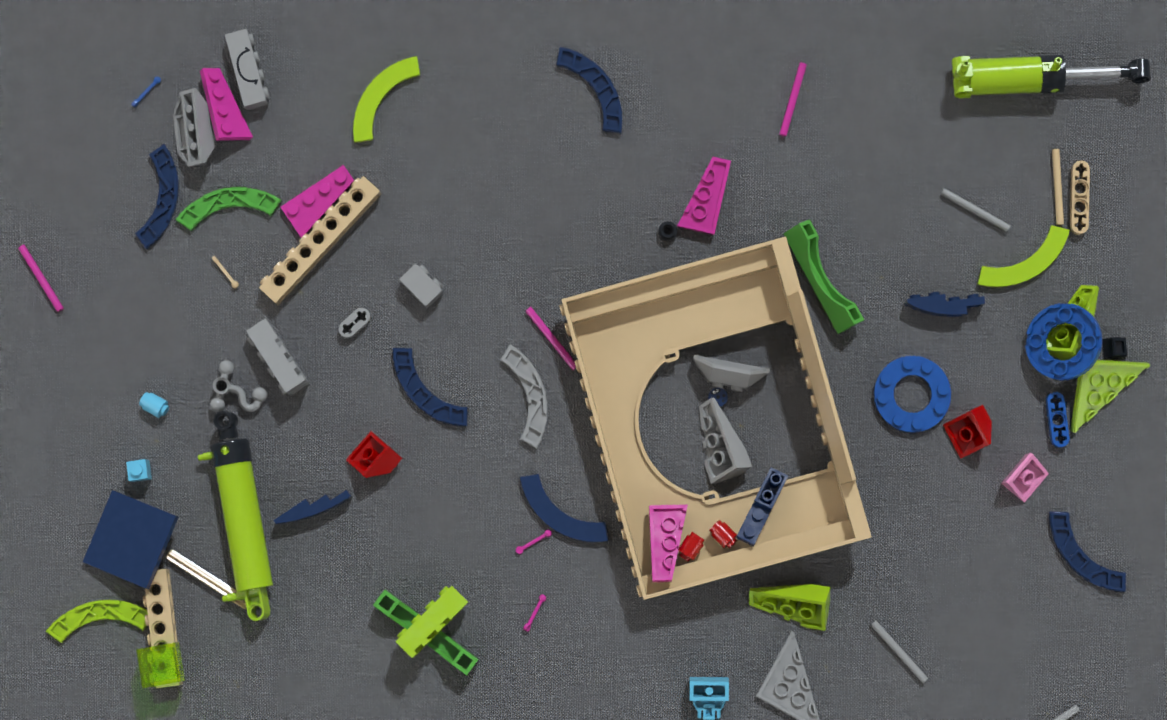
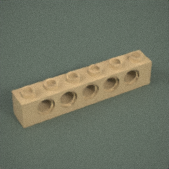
M160 569L156 571L150 589L145 588V595L143 596L144 607H147L148 615H145V622L150 630L147 640L148 645L152 647V653L149 656L150 664L154 665L152 682L153 685L156 684V688L183 685L170 570ZM156 584L161 588V592L157 596L152 592V588ZM157 604L163 606V612L160 615H157L154 611ZM159 623L165 625V632L163 634L157 632L156 628ZM162 642L166 643L168 647L164 654L159 651V645ZM163 662H167L170 665L167 673L161 670Z

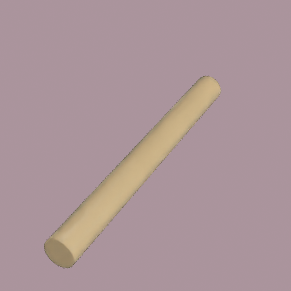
M1052 149L1056 225H1064L1060 149Z

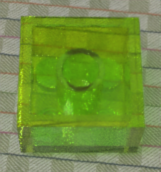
M179 642L136 649L142 689L185 681Z

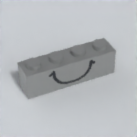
M247 29L225 34L245 109L250 110L268 105L267 99L270 98L268 88L263 86L262 81L265 80L263 70H259L257 64L260 62L258 51L254 52L253 45L256 44L253 33L249 34Z

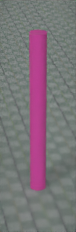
M802 62L799 63L779 133L781 136H787L807 64Z
M21 245L18 247L20 253L57 312L62 311L64 307L26 246Z
M529 307L525 312L569 367L575 370L576 365L573 358L533 308Z

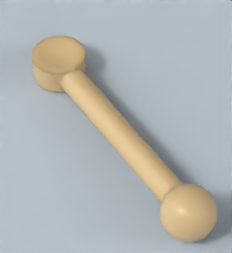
M214 255L212 257L213 261L229 279L231 286L237 288L239 283L233 280Z

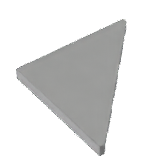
M791 631L756 697L797 720H819L795 633Z

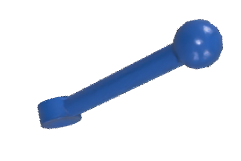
M155 77L153 83L131 105L136 107L144 96L156 84L161 82V78Z

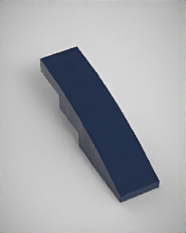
M345 490L332 500L327 494L312 504L307 499H304L273 521L275 524H284L317 516L337 507L352 498L348 490Z

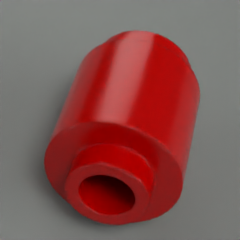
M721 520L717 521L709 529L712 533L711 536L724 549L726 547L730 549L738 541L736 539L737 534Z
M691 532L680 545L678 551L681 553L679 556L688 562L690 559L695 560L704 546L703 542L705 540Z

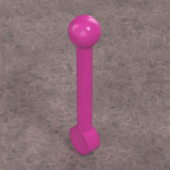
M546 530L544 534L524 546H518L516 552L522 554L524 549L545 537H550L552 532Z
M542 594L539 596V602L535 607L528 623L524 625V631L528 632L530 630L531 623L533 622L542 602L546 601L545 595Z

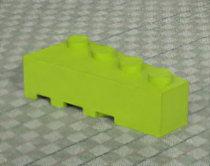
M453 586L450 588L444 587L439 593L441 597L436 602L432 600L425 607L427 611L422 616L418 614L411 621L412 625L408 629L404 628L397 635L398 639L395 642L411 658H414L469 603Z

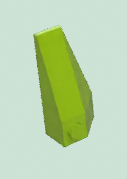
M1081 285L1068 304L1078 305L1094 316L1099 287ZM1072 324L1057 325L1050 331L1046 340L1049 354L1062 361L1076 356L1082 345L1081 333Z
M803 584L750 588L749 605L768 613L775 612L783 615V619L788 621L790 619L801 623L800 626L825 631L830 605V587Z

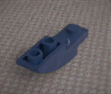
M931 292L926 297H921V294L910 295L909 299L905 301V305L916 311L933 316L961 317L968 314L967 308L985 305V297H979V294L968 295L967 299H960L958 296L948 298V301H946L945 294Z
M772 467L770 468L736 536L737 539L754 547L788 475Z

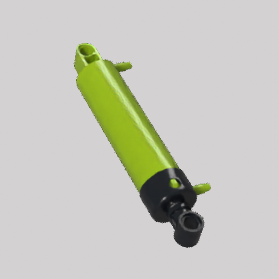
M220 411L214 416L213 423L218 430L219 441L223 442L211 445V452L198 455V460L213 459L234 574L236 592L222 596V601L245 600L249 618L253 621L265 620L270 615L266 587L273 586L252 467L250 444L248 439H235L238 438L237 416L232 412ZM225 416H227L229 419V422L226 426L223 424V419ZM257 607H260L262 610L260 617L256 614Z

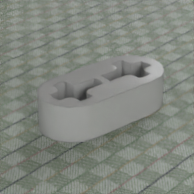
M358 308L339 325L341 336L347 339L352 338L370 322L371 315L369 311L365 308ZM359 312L362 314L366 313L365 321L359 320L357 323L355 322L359 318L357 315ZM354 323L355 325L351 328L352 332L344 334L345 329L343 327L345 325L349 327Z

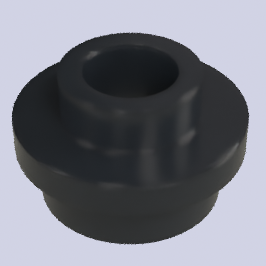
M672 222L662 223L658 229L659 236L666 241L673 240L677 235L676 225ZM666 228L671 229V234H665L664 230Z

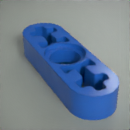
M1052 392L1046 397L1050 440L1053 446L1061 448L1066 446L1070 440L1065 399L1061 393ZM1056 396V399H1060V402L1057 403V409L1061 408L1062 411L1052 413L1051 409H1055V404L1051 403L1050 400ZM1055 414L1063 418L1061 425L1053 423L1052 418ZM1064 427V430L1060 431L1061 437L1065 438L1062 444L1055 440L1058 437V431L1054 432L1053 428L1059 429Z

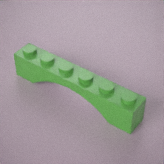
M810 219L797 224L783 233L837 333H842L864 321L856 303L840 294L827 278L819 257V236Z
M384 590L373 604V606L406 629L412 625L411 621L418 615L416 611L388 590ZM442 631L427 644L465 675L469 674L479 660Z

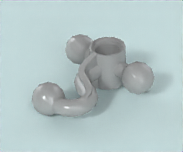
M229 360L222 361L219 365L221 376L213 382L216 397L210 402L211 410L214 412L223 411L225 408L223 397L232 392L238 395L239 404L243 410L247 412L256 411L261 406V403L266 400L267 391L262 387L255 388L252 392L254 403L248 404L244 390L239 386L232 385L228 381L229 374L234 370L233 363ZM221 381L227 383V388L224 391H218L217 385Z

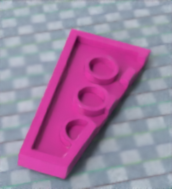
M202 68L200 75L216 141L251 140L253 136L220 68Z
M712 157L677 227L711 235L715 234L731 164L730 160Z
M342 165L281 206V209L300 237L306 234L314 223L325 214L328 208L349 189L354 179L345 166Z
M688 504L649 505L652 583L672 582Z

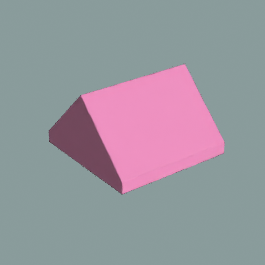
M1028 453L1025 454L1001 484L1025 503L1049 473L1034 454Z

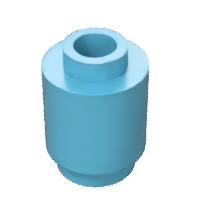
M145 392L139 402V406L143 410L157 418L165 416L169 410L168 401L154 393Z

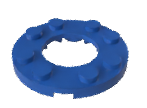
M1059 303L1043 309L1034 317L1026 333L1025 348L1030 363L1038 372L1055 380H1071L1085 374L1096 363L1102 349V332L1097 320L1086 309L1075 304ZM1067 323L1078 328L1082 336V345L1076 356L1062 361L1053 358L1049 354L1046 340L1054 327Z
M905 356L890 362L876 379L874 386L876 409L888 425L899 431L916 433L928 430L943 419L950 406L951 388L947 376L937 364L924 357ZM915 375L927 382L931 389V399L929 405L924 410L917 413H909L897 405L894 399V389L901 378Z

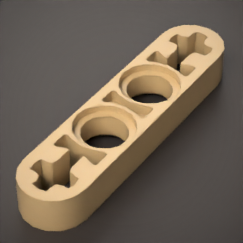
M1082 160L1077 161L1071 167L1070 230L1075 235H1082L1089 227L1090 167L1087 162ZM1081 165L1085 171L1082 172L1081 179L1075 180V178L1079 177V171H1076V168ZM1078 183L1083 184L1085 187L1084 193H1077L1075 185ZM1077 202L1084 204L1085 209L1083 212L1075 210L1074 206ZM1074 215L1085 216L1080 219V224L1084 225L1080 231H1078V227H1075V224L1078 223V217L1074 218Z

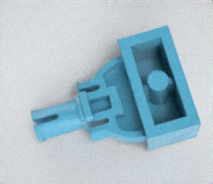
M690 677V701L693 702L697 710L698 718H701L702 710L703 720H715V711H717V719L721 718V710L725 706L726 701H729V677Z

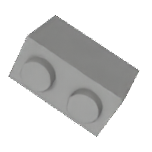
M415 263L399 280L428 308L443 294L441 290L443 286L436 278L432 280L428 276L429 271L423 265L419 267Z

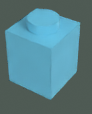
M142 459L126 462L128 481L152 480L150 460Z

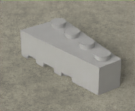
M266 318L246 331L249 335L246 337L252 347H257L259 350L257 355L262 362L266 361L269 366L268 372L273 379L276 377L280 383L278 387L283 394L287 393L289 396H292L310 384Z

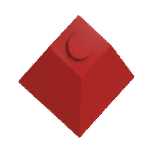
M983 405L943 424L960 459L991 444L992 421Z
M370 431L346 461L365 478L390 473L403 458Z

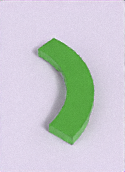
M247 187L223 188L205 194L195 202H192L175 220L193 231L207 216L230 207L253 208L272 216L282 200L262 190Z

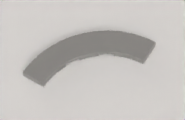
M510 344L500 361L517 375L524 387L528 401L527 423L520 440L537 449L542 440L547 422L545 389L532 363L523 353Z

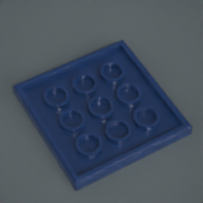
M112 490L83 562L138 586L150 589L179 517Z

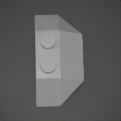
M196 88L179 93V100L173 114L177 153L186 162L188 167L205 163L216 146L207 102Z
M699 355L693 356V362L707 382L712 383V387L715 388L728 386L731 387L730 390L742 392V389H748L770 372V369Z

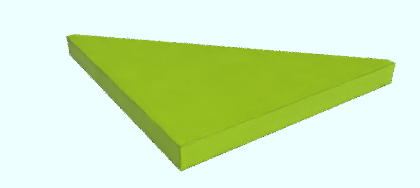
M1097 360L1089 371L1078 377L1070 431L1076 433L1078 428L1091 420L1125 386L1128 387L1138 378V375L1143 370L1148 369L1150 364L1147 362Z

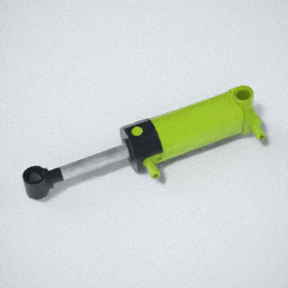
M1063 55L970 59V56H959L952 59L954 96L956 98H970L971 95L1063 93L1066 79L1128 77V80H1132L1136 84L1146 83L1151 80L1149 60L1142 58L1128 63V66L1066 68Z

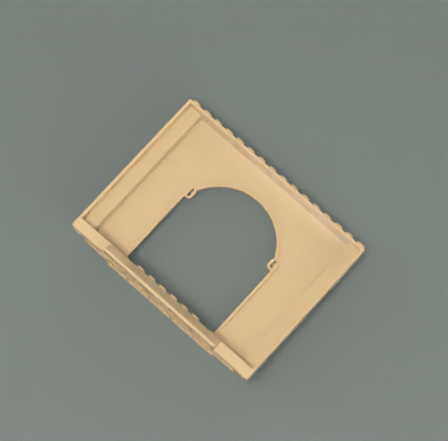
M786 236L561 299L560 311L562 316L566 315L568 322L564 324L567 335L571 336L573 340L569 342L571 351L574 355H577L578 359L575 360L577 372L582 373L583 377L580 379L581 387L584 392L587 391L588 395L585 398L587 408L592 410L593 416H590L591 424L598 431V435H595L596 442L603 450V453L600 454L604 466L607 465L609 471L605 473L607 482L613 486L614 491H610L613 503L618 504L619 509L616 510L618 521L623 522L624 528L621 529L623 540L628 541L629 547L626 548L628 558L633 559L632 573L634 578L638 577L640 584L636 586L639 597L643 596V599L646 600L872 537ZM786 321L788 325H793L796 333L795 347L797 352H801L802 358H800L802 371L806 370L807 372L805 377L807 389L812 390L813 395H811L810 400L812 407H817L816 421L818 427L822 426L823 428L821 438L823 445L828 446L831 461L827 465L828 469L786 480L754 547L737 539L738 541L730 549L728 547L724 549L711 536L712 533L709 529L717 521L721 520L738 534L761 487L719 498V494L714 490L698 495L671 483L655 468L644 449L639 430L641 400L654 373L665 362L671 363L678 360L680 356L679 350ZM675 353L676 357L670 358V354ZM715 494V498H709V495ZM688 504L680 545L686 536L693 532L705 540L703 542L704 546L695 560L690 559L689 562L680 557L679 554L681 552L678 551L672 582L652 583L649 505Z

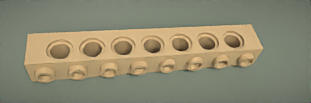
M364 176L361 179L357 178L351 184L352 188L348 193L345 191L338 198L339 202L335 207L333 205L329 207L325 212L326 216L314 223L312 226L313 230L301 237L299 240L300 244L288 251L286 254L287 258L274 266V272L261 280L259 288L277 305L284 300L381 196L380 190ZM355 194H362L363 199L360 202L353 201ZM344 207L350 208V213L347 216L340 215V211ZM331 221L337 222V227L334 230L327 228L328 223ZM318 235L324 236V241L320 244L314 242L315 237ZM304 249L311 250V254L307 258L301 256ZM291 263L298 264V268L294 272L288 270ZM278 277L285 278V282L281 286L275 284Z

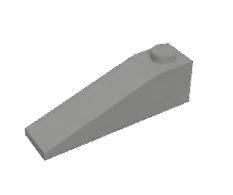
M710 398L699 406L701 429L705 434L703 448H706L707 459L704 461L711 484L739 476L752 468L744 445L715 398Z

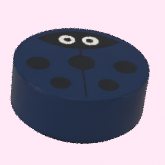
M714 388L710 391L708 400L715 398L718 405L722 407L727 402L728 396L724 389Z

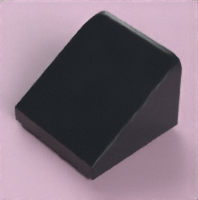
M1111 337L1102 340L1104 358L1127 357L1126 337Z

